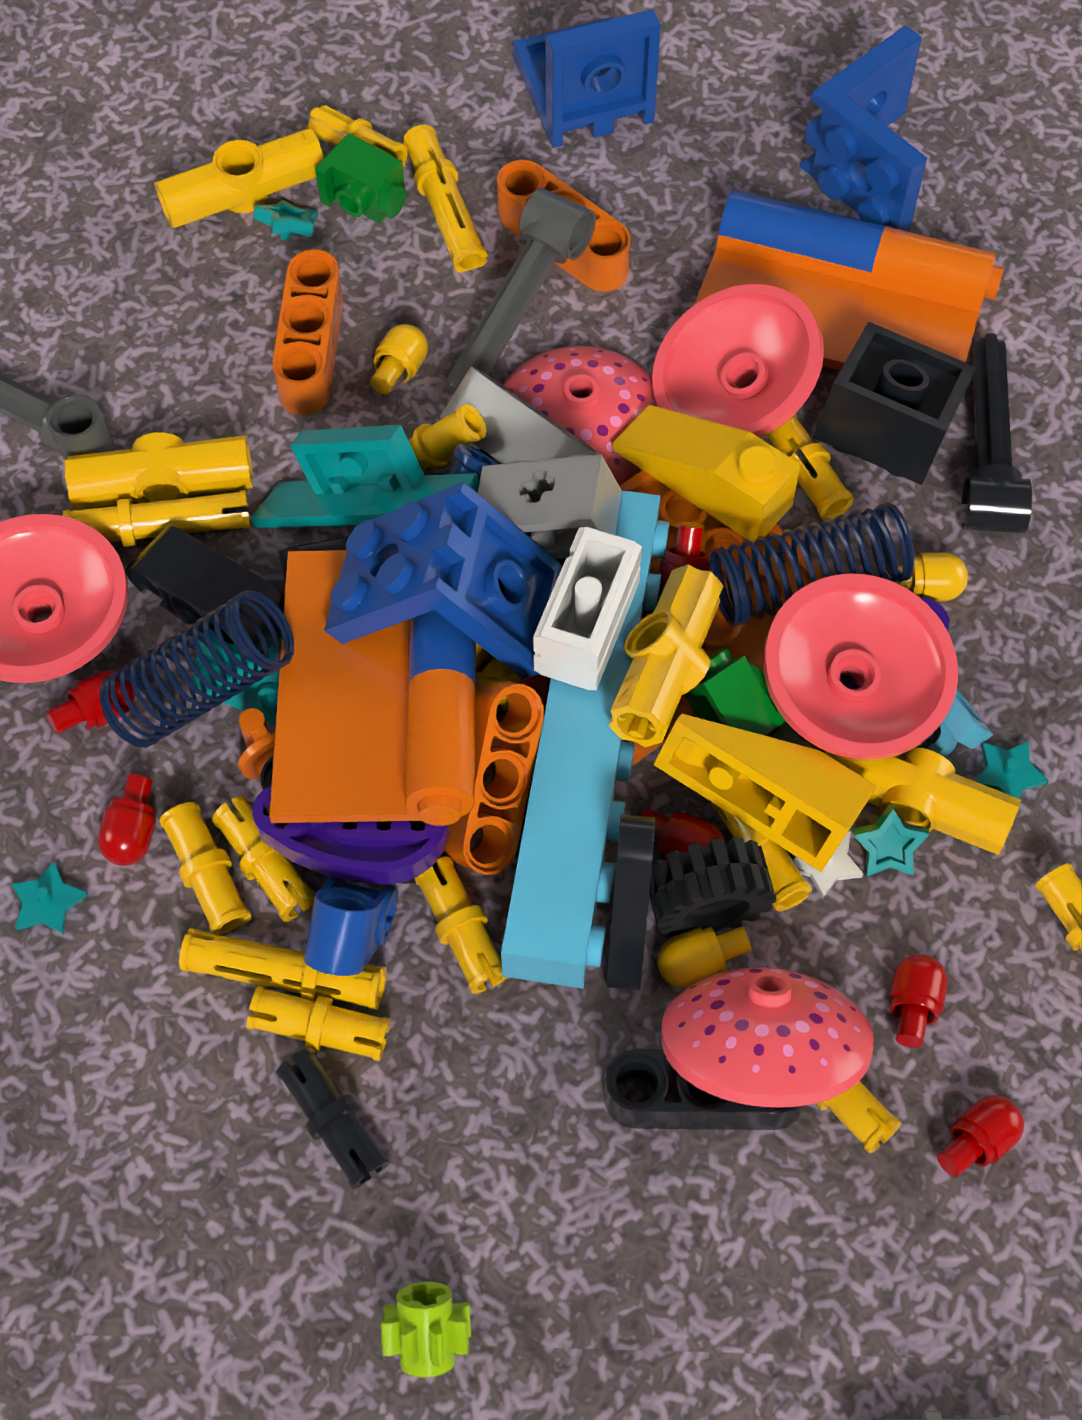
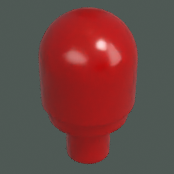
M679 522L676 546L666 548L665 557H661L659 596L663 592L671 571L689 564L696 569L710 571L709 554L701 550L703 525L694 522Z
M100 671L75 683L74 688L67 691L69 701L46 711L47 719L56 734L84 721L87 724L84 726L86 730L95 726L99 729L108 724L103 715L99 700L100 685L105 677L115 671ZM117 679L115 694L121 709L127 714L130 709L125 703L120 689V679ZM125 680V687L133 704L135 694L131 683ZM109 687V699L112 706V710L114 711L116 717L119 719L121 717L114 707Z
M129 774L122 798L112 799L110 806L105 808L98 833V847L103 857L112 864L118 866L133 865L142 860L150 848L157 821L154 818L156 810L147 805L153 785V780L148 777Z
M646 808L641 816L655 817L654 840L658 841L657 852L664 855L667 861V854L675 850L682 853L689 851L688 845L700 843V847L710 845L711 840L723 838L724 844H726L724 835L715 825L688 812L683 814L676 811L668 818L650 808Z
M914 954L906 957L898 964L893 975L889 995L890 1011L894 1017L899 1018L895 1040L905 1047H921L924 1041L926 1025L936 1023L944 1009L948 987L947 973L943 965L929 955Z
M999 1095L986 1096L975 1102L956 1119L955 1126L951 1129V1137L954 1141L937 1155V1160L943 1170L952 1177H958L973 1163L980 1167H986L989 1163H996L1019 1142L1023 1135L1024 1118L1020 1109L1013 1101Z

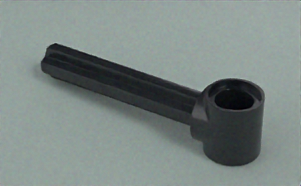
M986 333L984 338L974 339L971 344L972 365L977 367L972 377L976 469L966 477L961 500L962 504H968V519L966 524H962V529L1026 533L1032 511V484L1030 479H1023L1021 472L1012 466L1006 343L1003 340L997 339L996 334Z

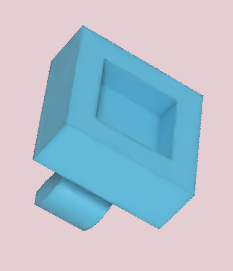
M957 688L953 704L947 716L940 724V737L927 749L946 756L955 749L957 742L973 749L994 734Z

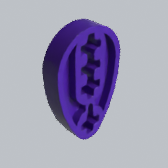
M272 785L264 789L257 796L253 805L254 822L258 834L265 844L298 865L323 875L352 882L396 884L413 879L428 870L439 859L450 835V825L434 826L425 823L424 830L415 831L412 830L410 821H392L389 830L378 829L377 822H357L356 829L350 830L344 829L343 822L289 823V826L286 828H278L276 823H271L269 817Z

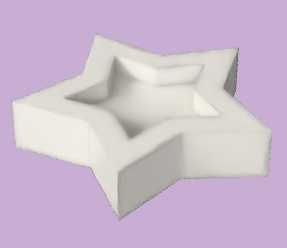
M851 831L846 834L822 873L798 857L793 859L800 873L811 878L821 898L826 895L837 880L862 878L863 876L862 871L848 855Z

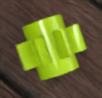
M437 1282L413 1283L398 1291L396 1295L397 1304H385L383 1306L384 1320L380 1321L382 1355L394 1356L399 1354L400 1367L406 1374L424 1378L439 1376L454 1367L455 1354L467 1355L469 1353V1337H471L470 1304L468 1302L453 1304L452 1291L448 1286Z

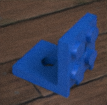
M653 9L618 18L609 17L513 41V58L552 148L563 146V132L588 126L593 138L614 133L615 119L635 114L640 115L644 125L654 123L661 24Z
M905 25L812 92L811 101L823 109V112L806 126L804 140L815 148L816 152L801 162L800 168L818 181L821 190L827 197L832 200H842L858 213L860 220L909 232L927 157L887 127L905 114L922 40L919 34Z
M464 481L418 501L408 502L399 509L373 520L363 521L354 527L346 542L347 554L339 581L331 593L330 600L332 604L324 628L325 632L341 644L435 610L520 678L525 679L540 674L534 671L535 652L533 636L563 566ZM498 578L504 586L506 598L501 593Z

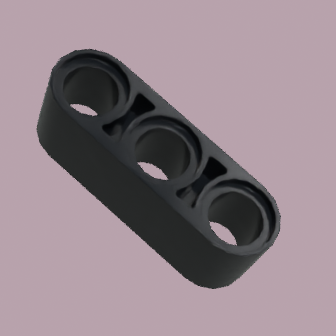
M168 525L125 569L128 579L137 590L142 592L146 588L163 600L159 604L188 625L196 623L197 619L206 617L207 613L217 610L218 606L227 603L229 599L246 590L263 594L272 600L284 614L285 595L278 588L174 526ZM250 600L268 617L279 639L281 632L274 619L261 605ZM240 603L239 607L248 613L259 626L269 648L273 645V640L265 622L256 611L248 605ZM239 614L242 626L249 633L257 650L263 654L261 642L254 628ZM220 616L219 621L226 626L225 617ZM209 623L208 627L215 632L214 624ZM220 628L224 641L234 645L225 631ZM198 630L200 633L204 634L203 630Z
M663 1049L624 1051L613 1059L607 1069L605 1079L604 1102L606 1110L612 1119L622 1126L635 1129L778 1130L787 1128L796 1122L804 1109V1106L782 1108L751 1106L725 1099L709 1104L699 1102L688 1091L687 1086L690 1083L671 1066ZM639 1078L650 1084L654 1090V1095L645 1102L635 1103L623 1098L617 1087L626 1079Z

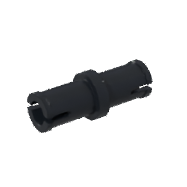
M305 1048L291 1056L296 1062L295 1065L291 1066L288 1061H284L275 1073L280 1080H283L309 1121L305 1128L313 1140L322 1139L348 1178V1183L352 1189H356L372 1178L368 1172L375 1170L378 1174L388 1167L390 1161L386 1155L382 1154L357 1117L356 1113L359 1110V1106L352 1095L343 1096L317 1058L314 1048Z

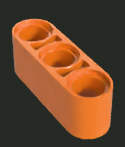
M516 160L509 162L501 168L497 176L498 216L500 222L507 229L521 238L519 223L522 211L531 195L540 188H544L594 211L596 215L595 229L587 248L577 259L571 260L568 258L565 263L555 262V264L595 291H613L623 286L629 274L631 236L629 230L621 222L537 163L529 160Z
M318 249L300 252L289 262L272 360L281 405L290 413L301 416L312 415L320 411L330 398L343 310V295L338 262L333 255Z
M483 677L475 681V804L472 811L460 817L456 823L450 825V835L442 854L445 857H451L453 862L483 875H493L505 870L513 861L518 848L544 715V706L541 698L533 688L497 677ZM507 696L509 702L506 717L498 723L496 709L499 702ZM494 762L496 765L495 777L489 786L484 788V772ZM482 827L483 838L481 844L476 850L471 852L470 841L472 835L478 828Z

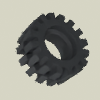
M723 838L711 840L710 845L700 847V843L688 845L689 851L682 853L675 850L667 854L668 861L657 860L652 864L649 897L657 928L664 935L670 933V937L698 927L702 929L712 927L714 932H718L721 928L728 926L731 929L742 926L741 921L753 922L761 917L760 912H769L773 908L772 903H776V895L761 845L758 846L757 842L753 840L744 843L743 838H732L727 844H724Z

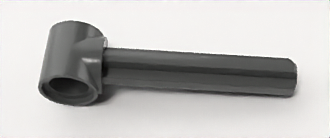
M544 188L536 190L531 195L522 211L519 223V232L526 245L445 381V388L452 395L471 366L488 376L490 375L554 263H565L568 258L575 260L587 248L596 224L594 211Z
M0 374V413L38 431L43 444L61 453L64 460H67V456L114 451L113 438L99 405L94 399L86 395L74 394L54 401Z

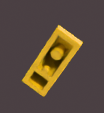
M648 405L612 443L613 451L753 543L759 536L765 537L793 506L801 464L749 431Z
M681 714L676 720L653 764L821 873L877 787L821 750L686 714Z

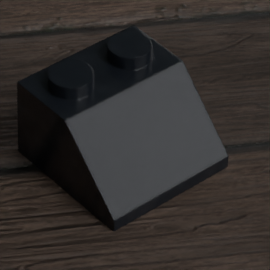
M868 321L832 385L812 438L832 446L841 453L851 454L879 466L894 476L904 477L922 485L977 367Z

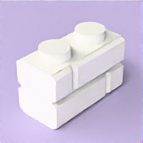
M579 527L570 548V557H567L533 636L535 652L534 671L542 676L589 691L597 690L640 583L641 545L635 541L590 527Z

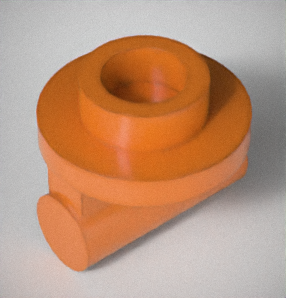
M250 708L243 711L239 716V725L247 749L238 760V768L247 779H261V771L265 762L274 755L275 732L269 733L264 714L260 710Z

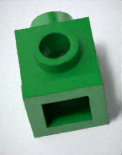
M350 133L315 168L320 203L328 207L336 200L340 207L353 217L364 215L380 224L385 217L391 219L397 216L404 206L407 193L404 186L402 161Z
M722 647L708 654L711 661L709 670L697 686L684 694L697 718L764 736L786 722L768 697L769 691L761 670L753 663L748 662L745 656L733 658L727 647Z

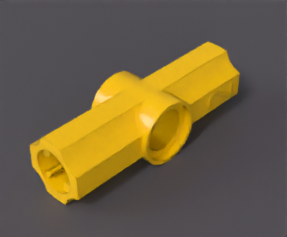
M312 128L298 131L259 146L247 140H233L224 143L214 152L213 162L156 181L154 186L164 215L170 227L174 229L227 209L236 213L254 212L255 205H264L269 194L316 178L315 168L325 157Z
M154 432L136 439L132 444V449L67 456V460H64L68 496L73 510L117 505V500L131 499L132 503L137 504L184 499L195 495L253 489L254 484L247 435L183 442L176 435Z
M689 564L672 570L654 612L641 620L627 636L624 649L632 659V662L610 710L612 718L608 725L622 740H630L643 747L662 743L681 696L697 686L709 670L710 658L701 647L720 604L719 596L723 589V584L711 571H702Z
M915 747L900 755L877 760L851 759L825 751V754L877 786L867 802L878 806L881 815L891 803L903 821L916 826L926 827L929 832L935 829L996 855L1000 854L1018 812L1020 799L956 774V769L949 760L934 751Z

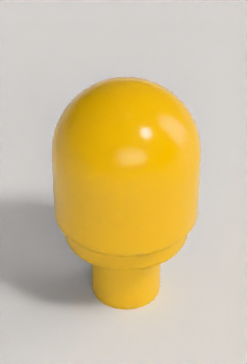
M401 324L393 327L385 335L375 351L374 366L376 372L370 379V385L376 392L383 395L389 394L405 369L407 374L401 382L406 383L410 377L413 378L428 354L427 338L419 328L409 324Z
M918 553L915 556V568L911 578L907 581H896L895 583L908 590H913V593L918 597L929 598L936 602L950 601L958 597L965 590L968 582V571L964 562L951 553ZM903 565L898 566L901 573L903 571Z
M743 926L719 935L715 934L712 927L705 929L698 927L666 940L658 952L657 966L666 982L678 988H688L705 977L727 971L725 961L752 952V948Z

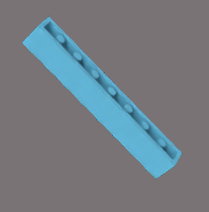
M623 490L621 493L615 535L635 541L642 546L641 563L639 566L641 567L640 583L597 690L589 691L552 678L550 681L501 950L503 977L584 989L587 966L598 968L601 966L606 926L594 925L597 902L607 904L611 902L616 863L604 862L607 840L618 842L620 815L625 813L626 802L614 801L617 780L630 781L635 743L623 741L608 725L612 718L610 710L632 662V659L624 649L625 640L630 631L643 620L644 611L654 612L658 603L661 574L650 572L653 557H665L670 525L669 521L658 520L660 495Z

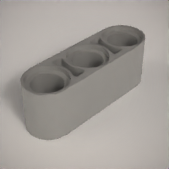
M473 366L470 367L440 415V418L443 419L464 404L474 406L482 415L486 423L487 432L483 439L473 443L501 464H508L515 460L537 461L567 458L574 454H599L507 387Z

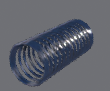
M887 502L877 505L874 510L865 508L861 513L853 511L847 517L840 514L834 521L826 518L821 524L812 522L808 528L800 525L794 532L786 529L782 532L781 536L773 532L767 539L759 536L755 539L754 543L746 539L742 542L741 546L732 543L728 549L722 546L719 549L714 548L710 554V571L723 584V589L719 596V608L726 622L733 627L741 626L749 622L750 614L759 621L764 615V610L773 617L777 613V608L781 609L783 606L774 581L771 554L781 576L785 602L793 593L785 568L784 550L792 565L798 590L804 587L798 564L797 545L804 557L811 583L816 581L815 570L811 560L810 540L817 552L824 578L829 577L830 573L824 556L823 536L832 552L837 575L844 574L837 551L836 532L844 545L851 574H858L855 557L850 546L849 530L851 528L857 540L858 551L865 574L872 575L868 552L863 541V524L870 535L872 552L879 570V577L892 582L907 581L911 578L915 568V554L909 527L903 514L895 505ZM868 513L871 514L870 523L864 517ZM885 513L891 517L900 540L903 556L902 573L898 568V558L893 539L885 524ZM854 517L858 518L857 527L851 521ZM840 521L845 522L844 531L838 525ZM828 524L832 525L831 536L825 529V526ZM814 528L819 529L818 539L811 532ZM801 531L805 532L804 543L798 536ZM787 535L792 537L791 548L785 540ZM775 538L779 541L778 553L772 545V540ZM761 542L765 544V558L758 548ZM747 546L752 548V563L745 552ZM734 549L739 553L738 565L731 555ZM757 557L767 579L772 609H770L762 589ZM721 561H722V563H723V565H724V568H725L727 586H728L729 595H730V599H731L732 605H731L730 600H729V598H728V594H727L726 587H725V584H724ZM744 562L754 585L758 613L749 593Z
M243 591L234 596V598L229 599L227 603L218 606L217 610L207 613L206 617L197 619L196 623L186 626L185 630L177 632L175 636L166 639L165 642L156 645L154 649L135 658L133 662L126 664L124 668L116 670L105 677L100 685L99 697L103 715L111 729L121 739L135 747L147 748L231 699L232 696L253 686L254 683L263 680L264 677L289 664L294 655V637L290 625L282 611L272 600L259 592ZM250 600H253L259 605H261L271 615L276 625L278 626L283 638L285 654L281 661H279L280 646L277 634L270 620L263 613V611ZM240 603L246 604L256 611L265 622L272 636L275 648L274 660L269 659L267 643L259 626L248 613L239 607ZM239 614L254 628L261 642L264 655L257 650L249 633L242 626ZM220 616L225 617L226 626L219 621ZM209 623L214 624L215 632L208 627ZM220 628L233 641L240 654L242 663L230 651L223 639ZM199 629L204 631V638L198 634ZM209 634L215 638L224 650L231 669L221 660L217 651L213 648ZM188 636L193 637V644L187 640ZM198 640L207 647L215 659L221 676L211 667L207 658L202 653ZM178 642L182 643V649L176 646ZM187 646L197 654L209 673L211 683L202 676L197 664L192 660ZM167 649H172V656L166 652ZM177 652L186 659L187 664L199 680L201 690L193 684L186 669L180 664ZM157 655L161 656V661L156 659ZM166 658L174 663L178 673L189 686L191 697L183 691L177 677L169 669ZM246 658L254 663L253 670L248 667ZM147 661L151 662V668L146 665ZM156 664L163 668L171 685L179 693L181 704L173 697L167 683L158 674ZM236 665L243 670V676L238 674ZM137 667L141 668V674L135 671ZM145 670L154 676L159 689L169 700L171 710L164 705L157 689L147 679ZM226 673L233 677L232 683L227 681ZM117 679H120V689L125 703L133 715L145 726L155 730V733H147L139 729L127 718L115 694ZM125 680L131 683L134 694L142 707L154 719L160 721V727L148 722L136 710L129 699ZM216 680L222 683V689L217 688ZM109 687H110V695H111V698H112L114 707H115L116 711L118 712V714L120 715V717L122 718V720H123L133 731H135V732H137V733H139V734H141V735L147 737L148 739H141V738H138V737L132 735V734L119 722V720H118V718L116 717L114 711L112 710V706H111L110 699H109ZM206 687L212 690V696L207 694ZM139 690L146 696L153 710L147 705ZM196 694L202 696L201 702L197 701ZM186 700L192 703L191 708L186 707ZM176 707L181 709V715L176 713ZM157 708H158V711H159L160 716L155 713V710H156ZM166 713L171 715V721L166 720Z

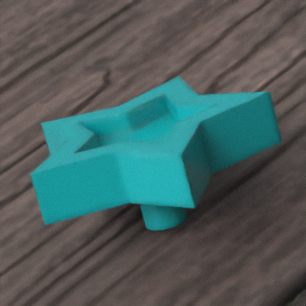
M282 199L276 205H255L253 218L269 225L272 234L280 233L282 240H288L291 237V233L312 237L313 223L317 219L318 211L299 208Z
M1029 741L1008 750L982 743L981 748L986 768L975 782L1018 799L1023 790L1048 783L1049 780L1030 763Z
M891 803L876 823L851 829L853 836L866 849V877L888 868L914 876L913 852L930 835L926 827L903 823Z
M54 862L35 881L11 883L22 902L15 928L16 930L44 924L64 935L67 911L88 894L84 890L64 884Z

